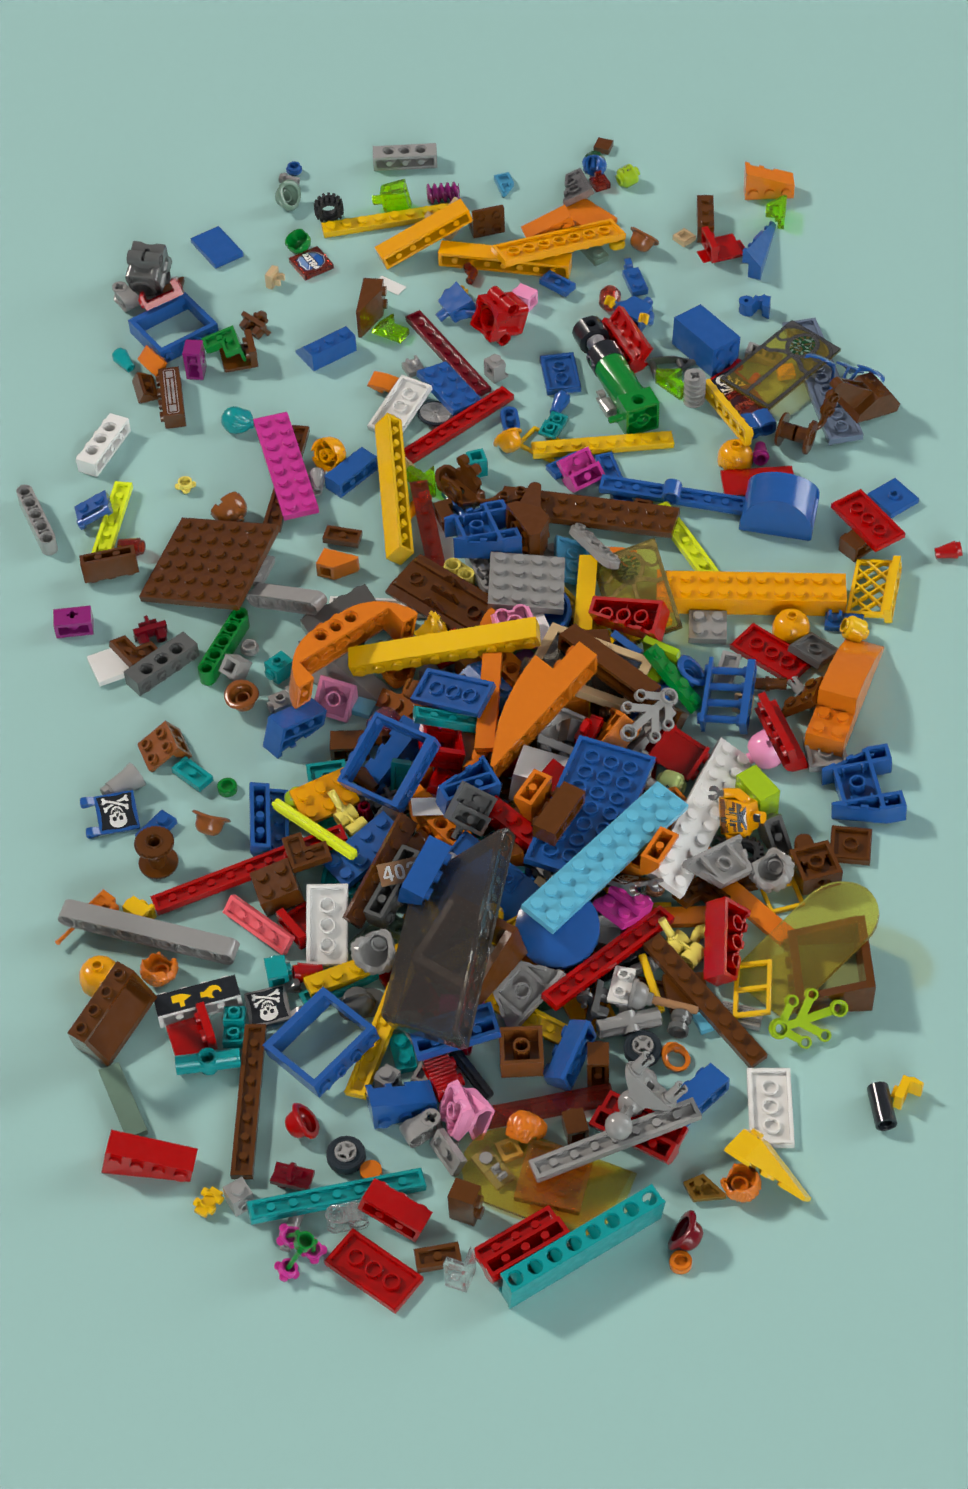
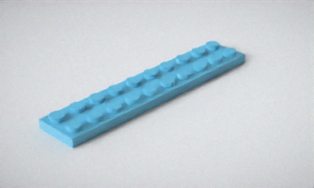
M657 781L521 905V909L551 934H554L647 847L660 826L667 829L688 810L689 805Z

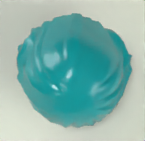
M233 406L224 410L221 416L222 426L229 433H244L248 429L254 428L253 415L250 410Z

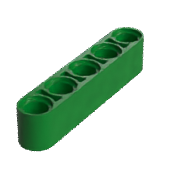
M240 607L239 610H233L200 661L198 672L200 682L203 685L210 686L217 681L221 675L219 669L225 654H233L248 631L250 623L248 611L245 608Z

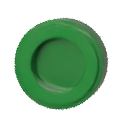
M223 778L217 784L218 793L222 797H232L237 793V783L232 778Z

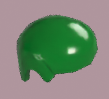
M296 229L288 234L285 239V245L292 253L302 254L310 247L311 238L303 229Z

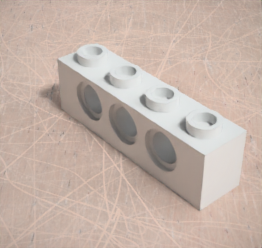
M110 413L103 420L101 426L94 432L93 437L85 444L84 449L76 457L78 472L98 477L131 432L128 418Z

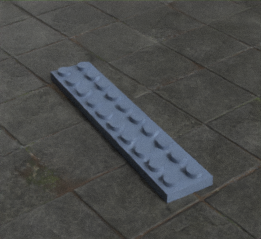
M816 317L795 321L824 338ZM783 322L782 327H784L789 322ZM788 328L783 331L786 338H791L801 333H808L794 328ZM819 339L820 347L816 354L826 357L829 355V349ZM798 347L801 350L794 348V350L801 352L803 349L802 347ZM830 357L828 360L834 363L832 357ZM800 358L804 369L810 371L818 364L812 358ZM825 362L803 380L818 420H820V407L824 402L826 392L830 388L829 381L832 372L831 367ZM835 366V376H834V378L837 377V376L840 377V376H839V373H838V371H837V368H836V366ZM799 370L801 377L804 376L805 373ZM837 402L834 414L828 417L827 422L822 427L828 445L863 440L864 434L860 424L856 423Z

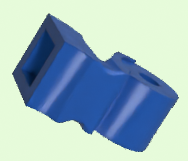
M763 294L761 296L755 295L752 298L746 295L739 298V313L741 315L750 317L757 310H761L762 316L769 319L771 296Z

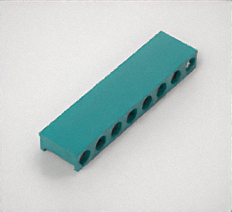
M653 1184L500 1273L503 1279V1286L498 1290L507 1302L509 1309L660 1220L666 1201L662 1199ZM651 1193L650 1201L646 1200L643 1202V1196ZM529 1263H530V1266L532 1267V1269H530V1270H528V1265H529ZM509 1276L512 1278L510 1282L508 1281Z

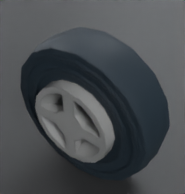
M640 1030L633 1032L626 1038L623 1051L625 1058L628 1062L635 1061L643 1053L640 1050H646L650 1053L647 1058L652 1054L655 1059L648 1067L653 1066L661 1058L662 1045L660 1039L650 1031Z
M340 1136L328 1145L326 1152L327 1163L338 1174H353L359 1171L360 1166L365 1162V1147L359 1139L353 1136Z

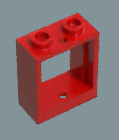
M421 724L419 731L435 737L439 742L451 743L452 747H440L430 766L461 770L466 756L461 731L448 728L439 729L436 726ZM418 741L420 750L423 743Z

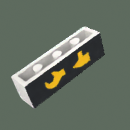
M235 975L223 976L212 981H204L200 984L182 987L171 992H163L156 995L157 998L154 1001L160 1028L194 1017V1013L197 1012L196 1004L203 1001L208 1015L223 1012L224 1006H243Z

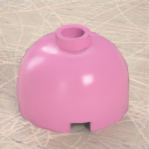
M764 729L750 738L747 745L749 752L746 753V756L751 764L755 763L761 769H771L782 764Z

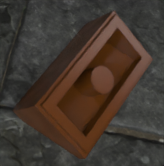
M136 372L132 383L138 403L158 400L153 376Z

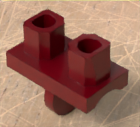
M146 615L143 616L144 622L138 623L139 628L133 629L135 642L138 641L139 645L150 642L149 638L156 636L158 643L167 641L168 631L165 620L157 622L156 618L149 620Z
M276 1161L273 1175L270 1178V1184L284 1189L308 1190L311 1187L315 1170L299 1167L294 1162L286 1164Z

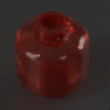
M608 285L600 290L599 306L607 312H612L614 309L604 304L606 296H612L616 301L620 302L621 292L617 287Z

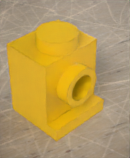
M134 895L128 898L122 906L123 912L151 919L157 917L152 903L148 905L145 900H139Z

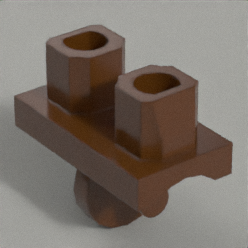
M262 310L258 313L254 312L253 316L245 311L242 312L243 320L240 322L239 327L243 331L253 327L251 331L252 336L258 340L264 334L266 336L271 334L266 329V324L268 323L266 312Z

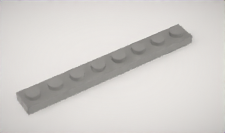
M693 1097L676 1103V1107L672 1110H658L632 1120V1132L623 1140H614L609 1137L606 1131L528 1160L529 1166L537 1183L702 1120V1114Z

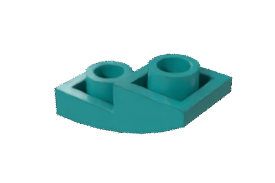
M552 411L548 419L544 420L538 435L555 440L567 424L568 416Z
M224 1006L223 1048H243L246 1024L245 1006Z

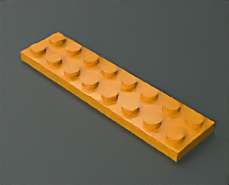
M610 218L492 245V252L505 267H512L520 263L542 260L546 257L559 256L564 253H573L577 250L603 246L607 243H616L620 240H625L626 233Z

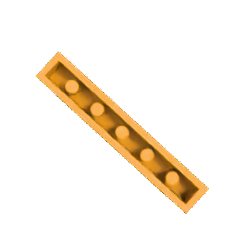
M460 198L375 246V250L388 270L471 223L473 219L468 208Z

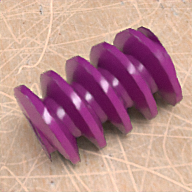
M446 182L445 187H443L442 183H439L438 188L435 183H433L432 188L429 184L426 185L427 201L430 200L431 204H434L435 199L438 204H440L441 199H443L444 203H447L448 198L450 201L454 197L460 199L459 183L456 186V183L452 182L451 187L448 182Z

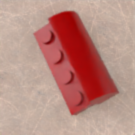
M618 306L611 317H604L602 322L609 332V340L617 343L634 373H637L648 365L646 358L653 348L625 308Z
M765 691L759 693L760 702L757 703L758 707L754 708L783 767L787 771L792 772L808 768L805 755L776 699L770 701Z
M612 1090L609 1091L601 1106H598L589 1122L590 1127L600 1132L605 1131V1120L614 1112L620 1111L618 1109L620 1094ZM645 1108L640 1115L636 1117H631V1120L637 1119L639 1117L645 1116L655 1111L649 1108ZM683 1126L634 1145L632 1148L670 1165L679 1153L678 1149L689 1131L688 1127Z
M548 1205L471 1249V1252L484 1271L485 1277L493 1284L502 1279L500 1273L570 1233V1230L560 1216H556Z

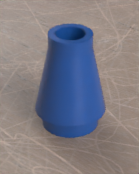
M560 390L558 393H555L550 414L552 411L561 413L570 403V395L566 391Z

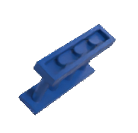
M709 657V664H705L704 674L706 682L701 712L697 713V724H700L701 732H705L706 723L736 724V726H739L740 734L748 735L757 675L756 659H748L747 666L743 668L715 667L714 658ZM714 674L743 676L745 682H741V684L713 683ZM712 690L734 691L743 694L739 700L710 699ZM709 706L738 708L740 715H708Z

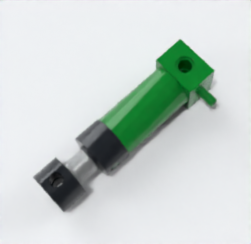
M591 315L580 319L573 327V337L580 349L587 353L586 359L595 376L598 377L617 409V415L608 417V422L610 424L617 422L624 434L644 433L659 428L660 402L650 386L642 387L617 343L609 340V332L599 317Z

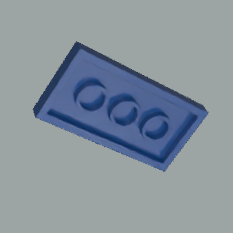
M447 361L417 371L416 376L421 382L432 385L431 393L452 416L459 414L481 400Z
M427 668L410 699L414 704L480 718L496 689V685L494 682Z
M382 811L346 841V843L357 849L358 857L350 860L335 850L331 853L333 861L322 865L340 884H348L349 890L367 873L394 821Z

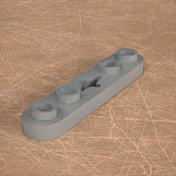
M581 523L571 525L569 534L601 565L609 569L619 568L621 560L610 551L609 547L598 540L593 532L586 529V526Z

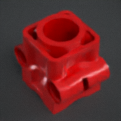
M493 286L488 290L487 294L478 295L476 311L472 316L470 325L480 331L489 342L496 341L500 346L508 344L511 336L523 333L529 308L513 292H503L498 286Z

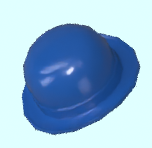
M681 655L677 661V669L680 674L688 680L692 688L696 685L704 686L706 676L702 667L692 657Z

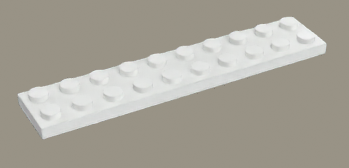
M722 737L717 741L685 801L689 805L688 810L674 822L670 830L679 834V838L659 868L646 875L650 879L663 878L664 882L658 884L679 899L685 895L695 875L682 867L683 862L707 850L721 824L719 798L715 801L708 799V795L717 794L715 791H709V788L711 786H717L719 790L735 788L736 775L748 769L751 765L748 757Z

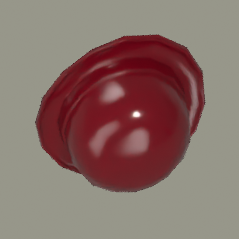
M689 1210L680 1218L669 1239L668 1249L681 1248L691 1251L700 1244L703 1237V1229L696 1221L695 1211Z

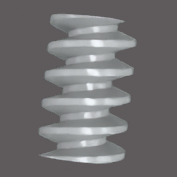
M688 369L684 373L683 403L689 408H697L705 402L706 374L700 369Z

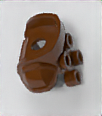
M463 454L456 458L460 466L457 469L445 464L435 471V482L439 491L448 498H451L454 503H457L459 507L466 511L468 508L472 507L474 510L480 506V503L476 500V495L483 490L481 489L482 481L477 475L482 472V469L477 463L470 466L469 457ZM485 493L481 495V498H486Z

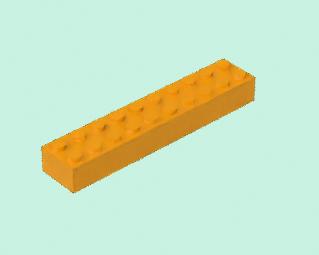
M657 570V579L662 578L661 570ZM665 571L679 614H689V610L727 611V615H777L782 610L790 608L798 609L806 616H825L829 610H832V613H839V610L844 614L846 613V573ZM664 581L657 584V600L664 601L670 614H674Z

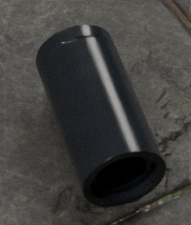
M882 1081L870 1084L867 1087V1093L875 1128L879 1131L895 1128L897 1120L888 1084Z

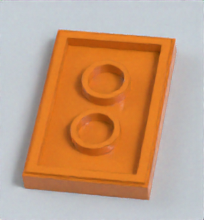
M582 199L567 206L575 226L610 218L617 223V217L588 199Z

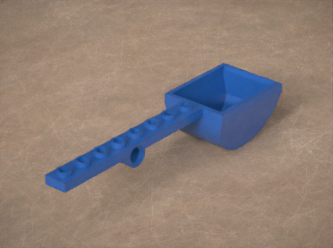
M763 472L752 476L748 481L745 497L682 487V483L677 479H667L664 484L602 474L599 485V493L639 498L660 503L668 501L673 505L741 515L739 530L805 541L812 539L820 498V491L814 483L803 477L783 472Z

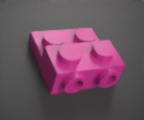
M611 886L609 887L608 894L594 900L593 905L599 913L624 930L651 912L653 902L648 895L640 893L639 896H630L625 889Z

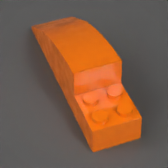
M847 639L841 644L819 687L817 705L805 733L804 747L808 745L810 749L818 751L819 748L820 752L828 754L834 752L835 756L842 757L884 651V646Z
M580 641L575 646L572 645L567 650L566 656L562 660H557L553 668L535 655L513 686L498 721L490 763L498 778L519 757L523 745L529 746L596 674L597 654Z

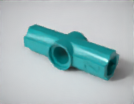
M204 1048L199 1053L175 1056L177 1075L202 1072L205 1075H213L218 1070L241 1067L240 1048L218 1051L212 1048Z

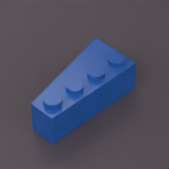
M405 715L399 720L401 723L419 730L421 725L414 723V720ZM391 730L389 733L391 737L385 745L381 744L376 752L375 759L370 758L364 766L380 785L374 793L378 795L383 794V787L391 785V761L393 758L410 760L412 762L415 760L420 751L417 740Z

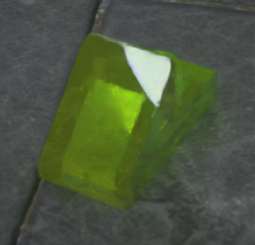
M783 195L766 205L765 216L775 218V222H778L777 229H784L787 195Z
M393 313L382 319L372 330L373 334L400 344L410 334L409 328L395 324Z
M657 369L655 383L677 399H683V370Z
M410 465L406 469L407 482L423 492L427 491L434 498L436 496L434 466L423 473L420 469Z

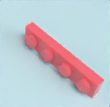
M230 895L222 913L281 955H287L295 936L237 895Z

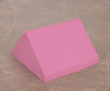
M320 675L314 700L327 710L326 717L347 723L352 716L351 710L358 699L357 685Z

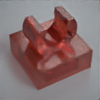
M601 170L595 172L594 177L589 178V183L595 192L611 188V183L605 174H602Z

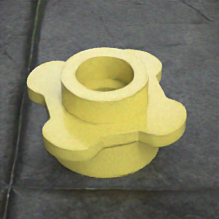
M189 476L180 477L178 483L175 484V489L181 490L184 494L189 493L192 488L196 487V482L192 481Z

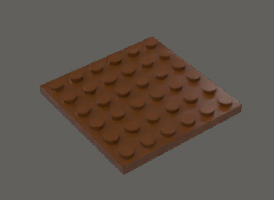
M182 517L139 595L142 602L239 610L280 531L277 524Z

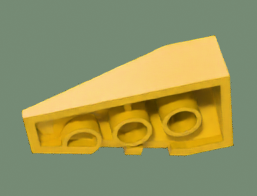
M743 1129L725 1147L724 1151L747 1167L751 1166L755 1169L758 1167L760 1175L772 1181L777 1180L778 1186L805 1202L811 1200L810 1195L770 1143L763 1139L764 1134L757 1129Z

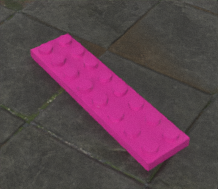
M283 412L253 419L284 521L319 513L317 501L288 413Z

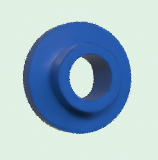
M292 161L288 163L286 172L289 175L297 176L302 172V166L299 162Z

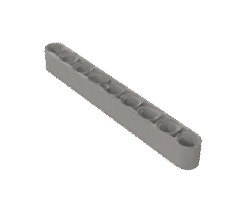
M72 899L65 900L58 916V921L68 927L226 965L233 964L240 943L231 937Z

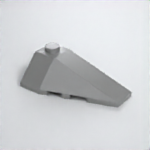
M348 653L312 674L314 684L317 686L320 675L328 676L357 685L358 697L374 701L378 700L382 688L392 691L390 687L374 674L354 677L348 668Z

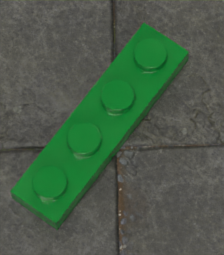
M657 643L643 653L669 688L677 692L678 699L690 714L702 706L700 695L694 691L688 680L680 674L676 665L670 661Z

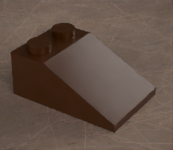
M363 278L356 309L359 338H362L383 317L384 310L388 308V299H385L387 286H384V279Z

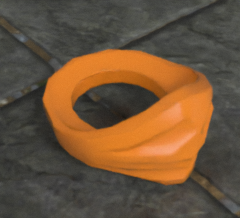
M667 1042L663 1046L661 1056L663 1064L667 1069L673 1072H682L688 1068L691 1057L684 1046L677 1042ZM672 1051L679 1053L684 1057L685 1064L681 1067H675L668 1061L667 1055Z

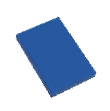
M219 226L190 238L195 248L215 269L244 256L243 251Z
M574 352L540 356L547 395H555L560 390L567 393L581 392V383Z

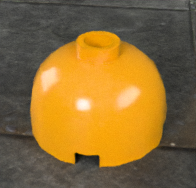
M322 437L317 439L312 445L311 451H314L313 462L316 467L324 469L325 472L331 471L346 459V449L343 443L335 437Z
M739 439L726 441L718 452V466L723 467L724 470L751 468L753 464L751 447L744 446Z
M794 608L782 610L775 616L772 624V634L790 645L810 633L809 619L802 611Z
M99 955L93 956L83 963L79 971V980L84 993L90 997L94 995L116 962L107 956Z

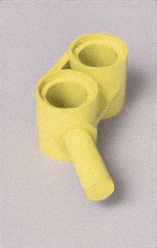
M449 558L445 561V569L475 586V576L472 568L457 558Z
M335 789L328 792L329 797L337 808L333 818L337 825H342L348 837L351 838L368 822L362 816L359 817L352 804L344 805Z
M661 917L658 922L667 935L666 941L693 970L704 958V947L697 942H692L688 946L690 939L687 934L681 930L674 932L667 919Z

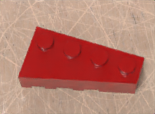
M593 596L588 613L595 624L640 639H644L647 635L662 642L670 611L662 600Z
M726 896L706 902L703 974L704 980L715 986L737 981L741 963L739 953L741 949H744L745 944L742 940L743 933L747 932L748 929L746 918L750 917L751 910Z
M111 1130L101 1173L190 1182L198 1148Z

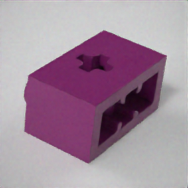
M186 340L182 353L186 378L204 380L207 364L203 340Z
M91 605L53 609V626L56 638L93 635L94 618Z

